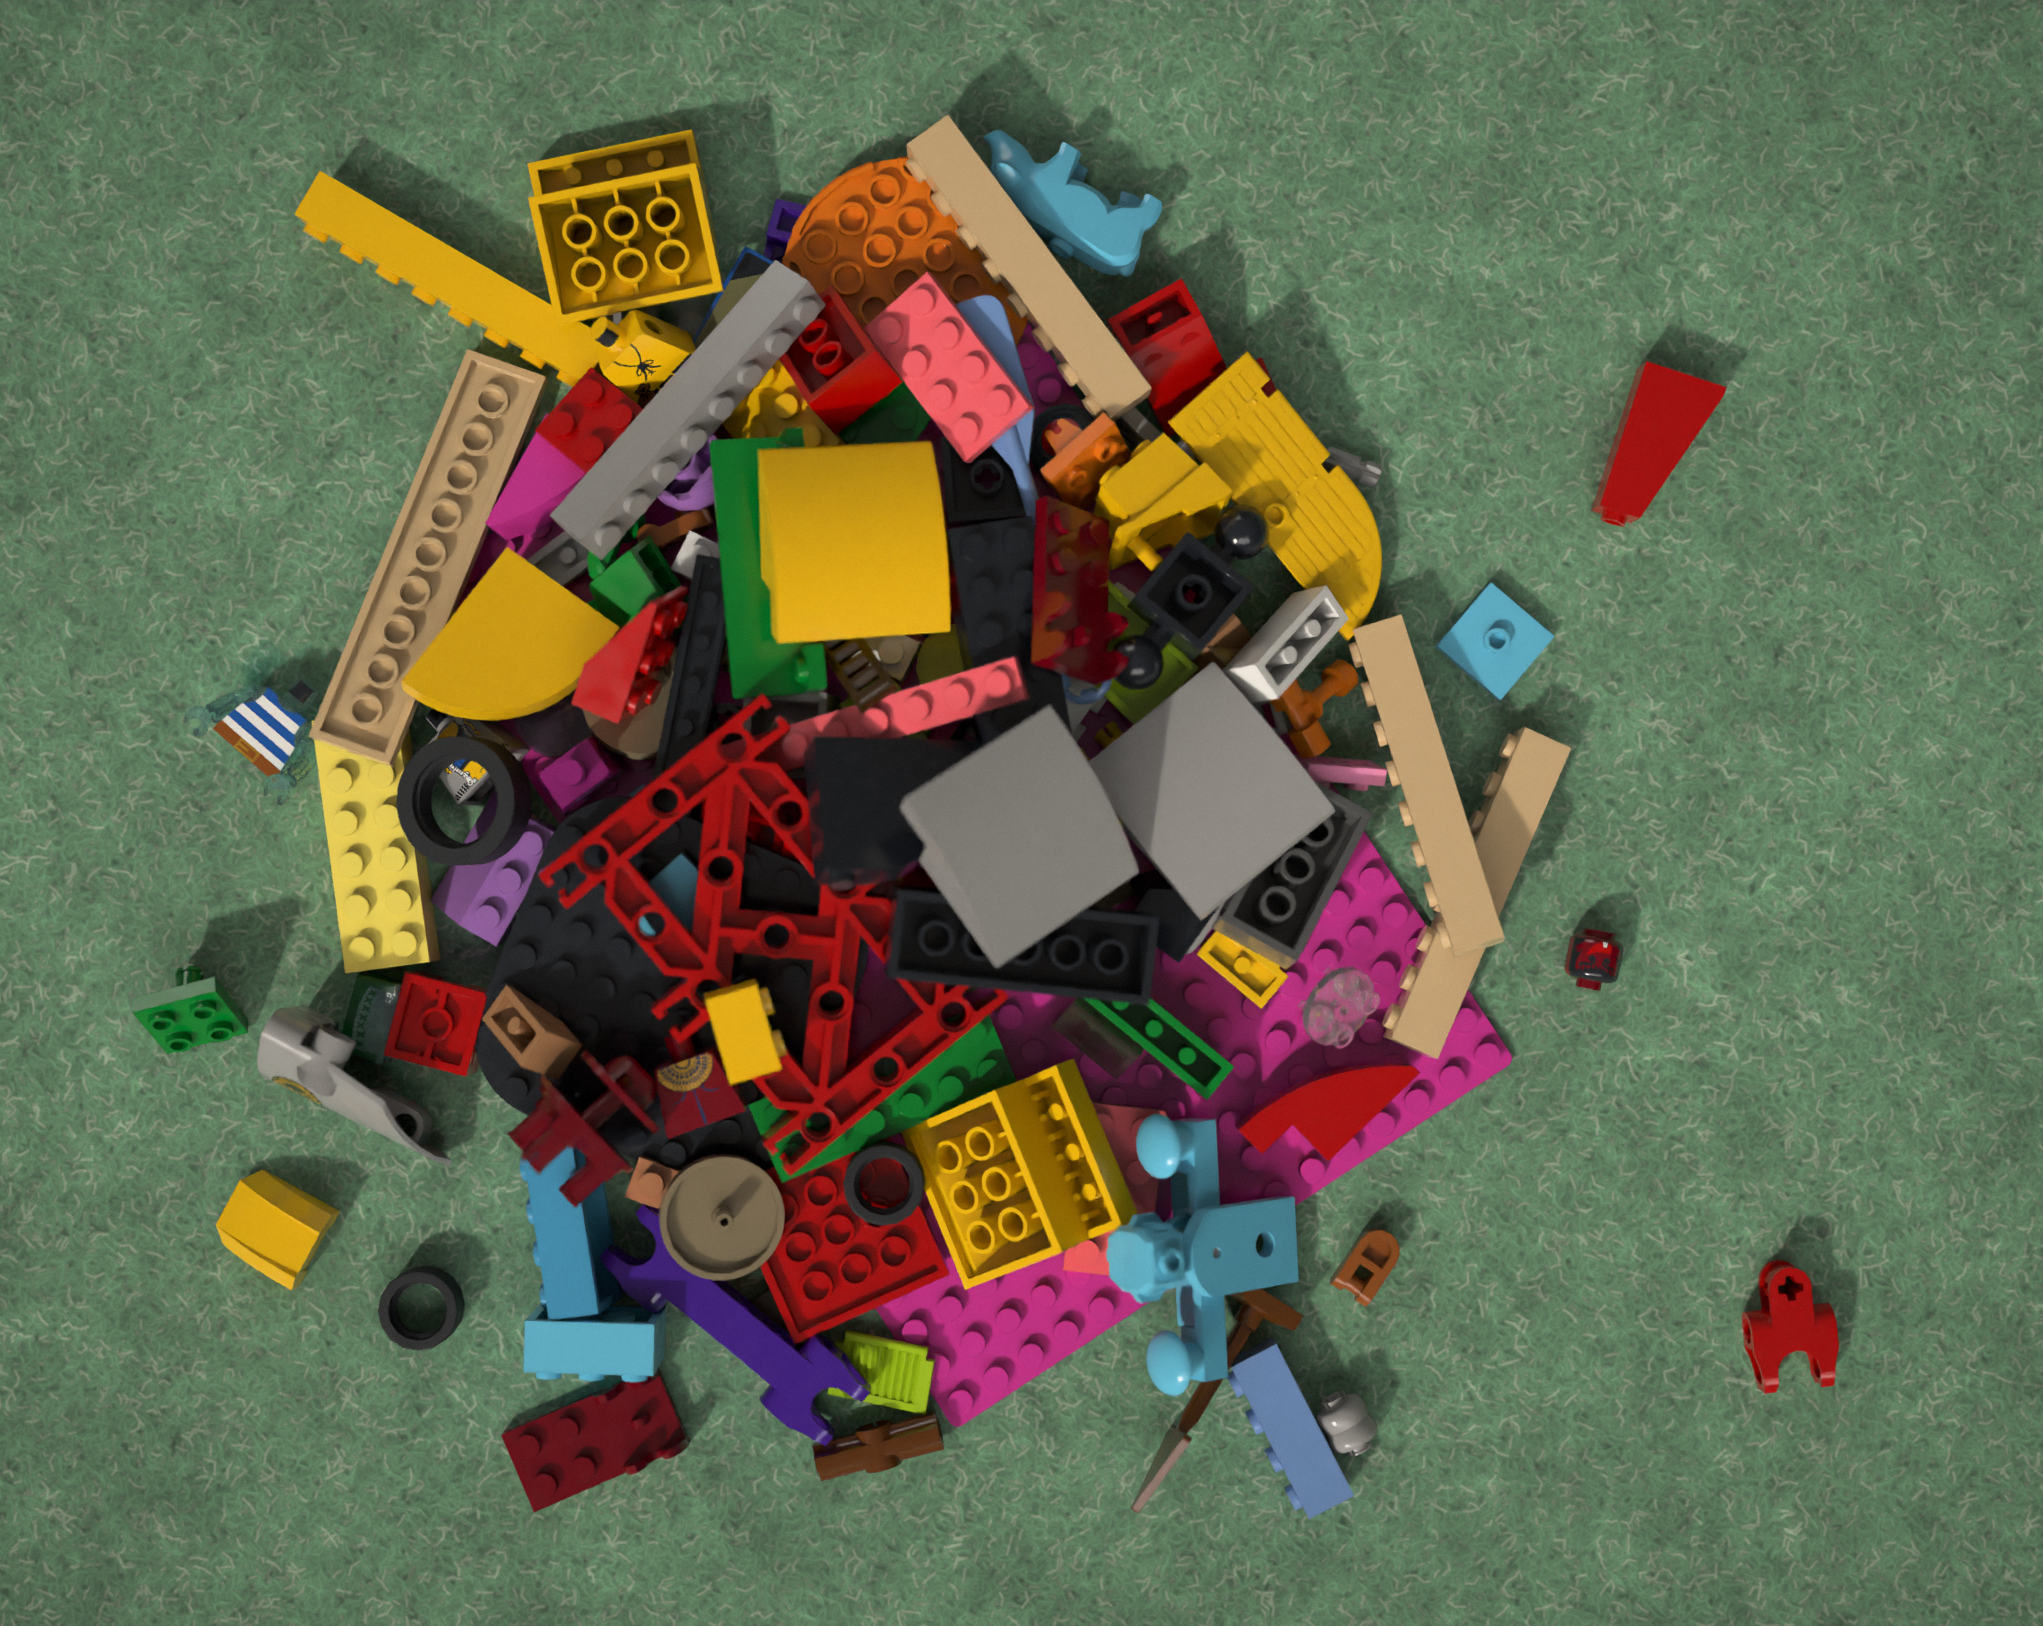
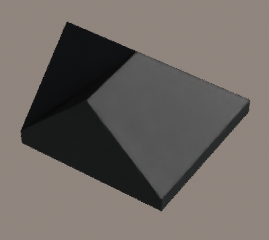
M1157 869L1137 874L1130 879V883L1133 886V894L1131 896L1132 910L1151 912L1160 918L1156 947L1180 963L1218 907L1203 920H1200Z

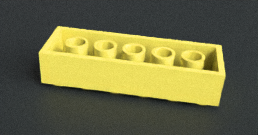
M408 728L393 767L314 740L345 974L440 960L433 903L430 901L432 894L427 857L422 855L409 842L403 832L397 812L398 784L407 763L413 757L410 729Z

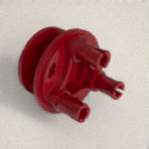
M588 1050L581 1054L589 1066L609 1086V1089L584 1112L549 1077L543 1074L539 1078L542 1083L539 1090L544 1096L535 1103L537 1108L512 1131L510 1130L507 1133L515 1144L523 1150L520 1154L522 1158L529 1162L532 1169L539 1175L567 1147L571 1149L577 1147L586 1155L584 1159L587 1162L558 1188L561 1194L575 1208L604 1181L607 1183L616 1173L619 1174L624 1170L629 1174L633 1170L624 1156L598 1129L619 1107L625 1104L654 1134L661 1129L645 1111L654 1101L657 1084L643 1067L629 1055L613 1058L606 1066H603Z

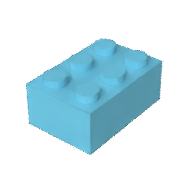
M540 1304L525 1320L523 1372L536 1373V1378L543 1380L559 1379L562 1377V1374H579V1379L585 1381L602 1380L605 1378V1375H622L621 1379L626 1382L646 1381L648 1376L655 1374L665 1358L666 1307H663L656 1314L643 1306L610 1305L599 1314L549 1320L547 1309H544Z

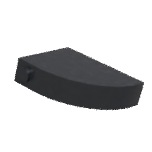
M814 736L804 753L815 885H829V888L833 890H846L853 888L855 885L892 881L922 868L923 865L920 863V858L926 845L900 810L904 798L983 748V741Z

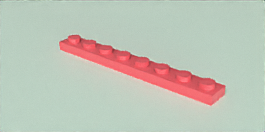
M1018 656L890 694L863 714L856 705L791 724L787 732L754 759L776 761L785 772L805 766L804 753L814 736L896 739L1030 699ZM767 732L761 733V734H758V735H755V736H751V737H752L753 739L757 740V739H759L761 736H763L764 734H766ZM746 739L722 745L721 749L728 756H739L746 748Z

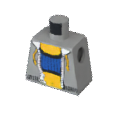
M431 709L426 716L427 721L438 732L430 742L452 736L484 738L505 747L519 762L530 751L526 744L498 722L460 718L435 709ZM462 759L450 764L439 775L458 805L478 806L495 788L494 782L487 771L476 762L468 759Z

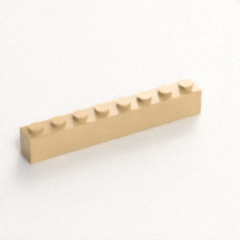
M949 115L943 117L906 144L909 160L905 163L913 177L919 183L924 180L934 192L930 197L936 208L944 217L950 214L959 225L956 233L969 251L976 248L985 260L981 263V266L986 275L995 285L1001 282L1010 295L1006 299L1010 307L1020 319L1024 316L1029 319L1035 327L1032 335L1038 345L1046 353L1052 350L1061 362L1057 365V368L1064 380L1071 387L1075 384L1079 386L1086 396L1082 402L1091 416L1096 420L1104 412L1115 422L1148 398L1151 386Z
M1402 614L1353 629L1356 642L1348 644L1355 668L1363 666L1368 681L1360 683L1367 707L1376 705L1380 721L1374 722L1373 726L1379 746L1388 745L1393 759L1392 761L1385 762L1392 787L1401 785L1405 800L1397 802L1405 827L1413 825L1418 840L1410 842L1417 867L1426 865L1431 880L1423 883L1430 908L1439 906L1443 922L1436 924L1442 947L1447 948L1451 946L1455 957L1504 942V934Z
M1526 727L1516 730L1514 734L1509 733L1505 737L1498 756L1503 758L1497 773L1493 771L1490 773L1482 790V794L1486 796L1480 811L1475 810L1468 821L1498 918L1571 750L1570 747ZM1434 906L1432 910L1437 912L1430 927L1424 926L1416 942V949L1420 950L1414 965H1407L1401 976L1399 987L1403 991L1398 1003H1391L1388 1007L1382 1026L1386 1027L1383 1035L1384 1038L1429 1058L1438 1059L1485 948L1455 957L1451 946L1443 948L1436 928V924L1443 922L1439 906Z

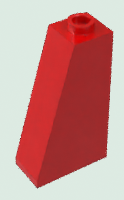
M1648 361L1638 367L1591 511L1602 514L1600 520L1620 527H1624L1626 522L1632 523L1640 519L1725 395L1727 387Z

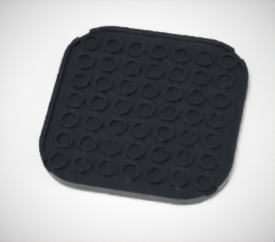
M613 796L592 802L571 814L554 831L543 851L485 993L487 999L482 1018L504 987L508 985L562 1021L582 1044V1047L559 1079L549 1078L583 1112L609 1089V1086L581 1056L585 1050H588L603 1066H606L613 1058L629 1055L656 1082L654 1070L657 1065L671 1060L663 1037L670 1034L669 1029L678 1023L681 1026L698 1010L693 1006L688 997H683L667 1008L668 1014L660 1020L651 1011L652 1004L685 977L665 975L605 904L607 883L605 879L566 909L558 900L560 895L557 892L564 887L570 893L587 877L579 869L577 863L571 861L553 873L555 883L550 887L538 876L543 868L633 796ZM681 816L630 857V859L649 882L682 852L699 868L703 821L693 816ZM746 839L739 909L778 910L790 914L818 916L821 886L815 885L813 876L804 865L777 851ZM591 844L584 850V858L590 865L597 867L606 864L609 860V853L603 845ZM724 856L713 858L708 866L710 874L719 879L728 877L734 868L732 861ZM778 923L768 926L764 932L765 941L772 945H780L788 937V929ZM861 935L859 939L853 1001L862 982L869 955V945ZM734 953L731 981L736 985L756 979L759 990L763 988L768 989L774 1013L766 1015L769 1026L773 1031L780 1030L784 1045L802 1065L813 960L786 957L774 959L764 955ZM704 979L699 982L695 991L699 997L705 999V993L719 990L721 987L715 980ZM827 991L820 997L819 1006L824 1010L834 1011L842 1004L843 997L837 991ZM711 1019L690 1035L696 1050L715 1044L718 1051H720ZM481 1020L475 1050L486 1080L506 1103L516 1110L529 1115L537 1108L535 1103L544 1096L539 1090V1087L542 1085L539 1078L543 1074L521 1067L486 1023ZM752 1079L738 1082L748 1103L765 1096ZM657 1089L654 1101L645 1109L648 1115L661 1128L656 1134L625 1104L619 1107L598 1127L621 1154L636 1160L642 1155L664 1163L669 1167L682 1169L689 1163L705 1156L732 1154L751 1160L764 1170L774 1166L748 1105L744 1112L668 1139Z

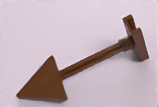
M1262 1289L1229 1294L1242 1305L1234 1317L1236 1322L1226 1338L1228 1370L1251 1331L1256 1332L1263 1318L1287 1330H1296L1303 1315ZM1223 1379L1208 1382L1200 1381L1181 1414L1178 1427L1176 1429L1170 1427L1131 1506V1510L1136 1513L1141 1511L1189 1445L1192 1438L1187 1433L1198 1423Z

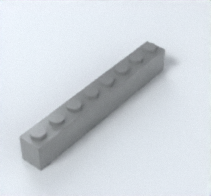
M775 260L550 516L573 539L602 560L826 306L810 282Z

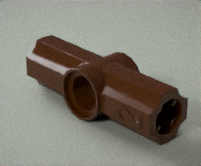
M936 1411L893 1423L888 1419L876 1422L877 1426H874L873 1423L865 1424L857 1428L854 1433L832 1438L826 1446L818 1442L813 1443L814 1461L821 1481L863 1470L866 1473L885 1471L900 1465L902 1460L944 1450L943 1435Z

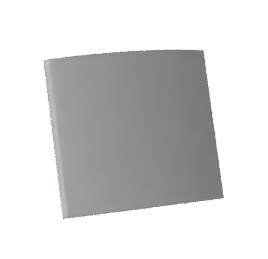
M1214 662L1209 664L1088 762L1126 835L1200 920H1203L1335 812L1334 807L1283 741Z
M1050 705L905 797L900 808L926 845L920 858V863L996 969L1139 872L1127 838L1102 786L1072 736Z

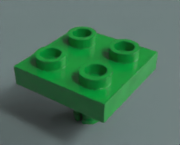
M185 966L179 968L175 973L176 987L132 998V1013L167 1054L185 1052L192 1047L211 1042H223L234 1036L248 1033V1021L244 1013L216 977L203 980L204 973L198 967Z

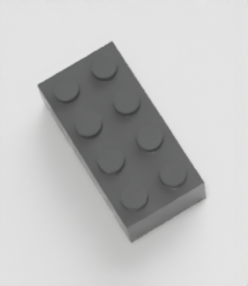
M1315 782L1334 807L1335 812L1228 898L1211 927L1284 969L1295 964L1300 958L1373 815L1372 812Z

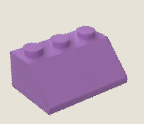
M496 792L492 793L464 843L478 839L492 824L497 810ZM530 813V818L522 837L508 853L495 861L485 864L450 866L430 901L458 925L495 946L504 943L512 930L543 851L557 828Z

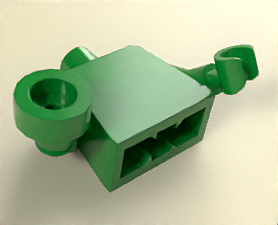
M645 514L638 518L618 544L602 560L590 551L587 557L589 576L593 580L589 584V590L595 598L587 604L620 627L619 631L652 601L682 586L650 535L643 538L619 559L616 558L621 543H628L634 540L639 529L646 525ZM686 593L685 598H684V601H683L684 603H687V601H688V594H687V593ZM683 621L679 627H675L672 637L681 633Z

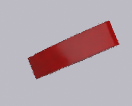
M1374 1063L1335 1069L1310 1077L1280 1091L1257 1106L1239 1121L1235 1127L1263 1154L1293 1125L1329 1162L1420 1072L1409 1063Z

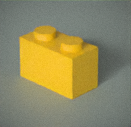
M756 979L705 993V1002L730 1085L780 1070L779 1057L787 1055L780 1030L772 1032L770 1030L766 1015L774 1013L768 989L763 988L759 990Z

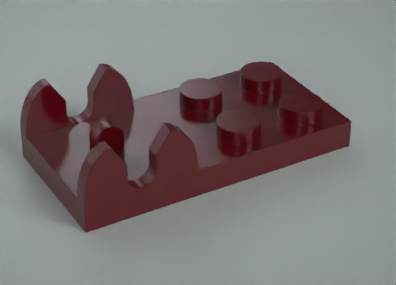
M1045 496L1035 501L1032 663L1093 685L1111 680L1124 670L1129 657L1115 650L1108 652V644L1113 638L1120 636L1129 625V620L1121 614L1108 612L1109 520L1050 496Z
M659 1367L653 1376H648L646 1381H619L506 1430L501 1434L534 1512L624 1473L627 1475L636 1474L656 1459L661 1457L663 1459H670L680 1454L691 1443Z

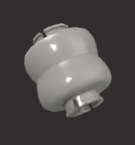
M1342 1390L1331 1394L1321 1402L1324 1408L1318 1412L1316 1421L1319 1428L1327 1435L1329 1447L1333 1452L1338 1454L1348 1452V1455L1353 1457L1365 1452L1373 1445V1442L1370 1440L1377 1433V1423L1367 1412L1362 1396L1355 1393L1346 1395V1392Z

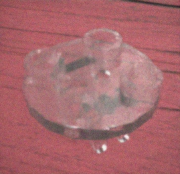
M1353 966L1341 967L1336 970L1327 967L1324 971L1326 976L1314 986L1306 1002L1302 1000L1297 1007L1303 1011V1027L1312 1040L1325 1046L1334 1045L1336 1048H1344L1351 1043L1354 1033L1364 1024L1368 1015L1378 1008L1380 996L1374 991V984L1368 974Z

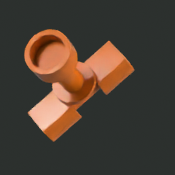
M1335 660L1324 669L1321 675L1322 683L1312 692L1302 690L1295 679L1278 699L1270 700L1276 712H1286L1293 725L1288 735L1303 759L1316 757L1331 745L1318 720L1323 715L1322 704L1333 695L1338 697L1346 696L1358 685L1359 678L1356 670L1344 660Z

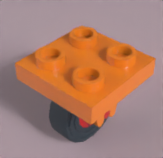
M1061 404L1048 408L1034 420L1030 459L1037 470L1043 474L1057 499L1080 509L1089 507L1095 501L1094 498L1100 490L1101 485L1099 481L1103 475L1113 466L1118 465L1122 468L1132 460L1130 458L1131 453L1117 426L1104 412L1094 420L1088 411L1077 405Z

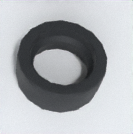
M890 1141L876 1142L859 1150L848 1164L843 1181L845 1199L852 1211L864 1221L881 1226L897 1224L911 1216L921 1203L926 1184L924 1169L916 1154L904 1145ZM890 1158L896 1160L904 1166L909 1174L910 1187L908 1194L901 1203L894 1207L880 1208L873 1206L865 1200L860 1191L859 1180L861 1172L868 1163L875 1159Z
M420 1266L408 1269L389 1282L381 1295L378 1314L381 1327L390 1340L402 1348L421 1351L436 1347L455 1332L462 1321L465 1303L462 1289L453 1276L440 1268ZM418 1283L430 1284L438 1289L445 1298L446 1303L445 1318L440 1326L433 1331L424 1333L412 1331L404 1326L397 1311L398 1299L402 1292L409 1286Z

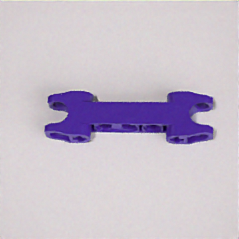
M643 1204L635 1214L654 1235L656 1241L655 1253L651 1257L644 1259L634 1258L618 1246L610 1244L599 1257L605 1267L617 1279L623 1290L647 1310L657 1314L668 1301L675 1305L770 1384L760 1396L761 1403L770 1413L788 1428L801 1432L814 1441L826 1446L834 1437L833 1435L836 1430L817 1410L815 1395L826 1388H839L855 1400L863 1402L872 1388L868 1381L855 1368L847 1354L822 1334L813 1335L803 1345L800 1342L794 1344L787 1331L725 1280L701 1278L682 1268L672 1258L662 1239L659 1227V1210Z

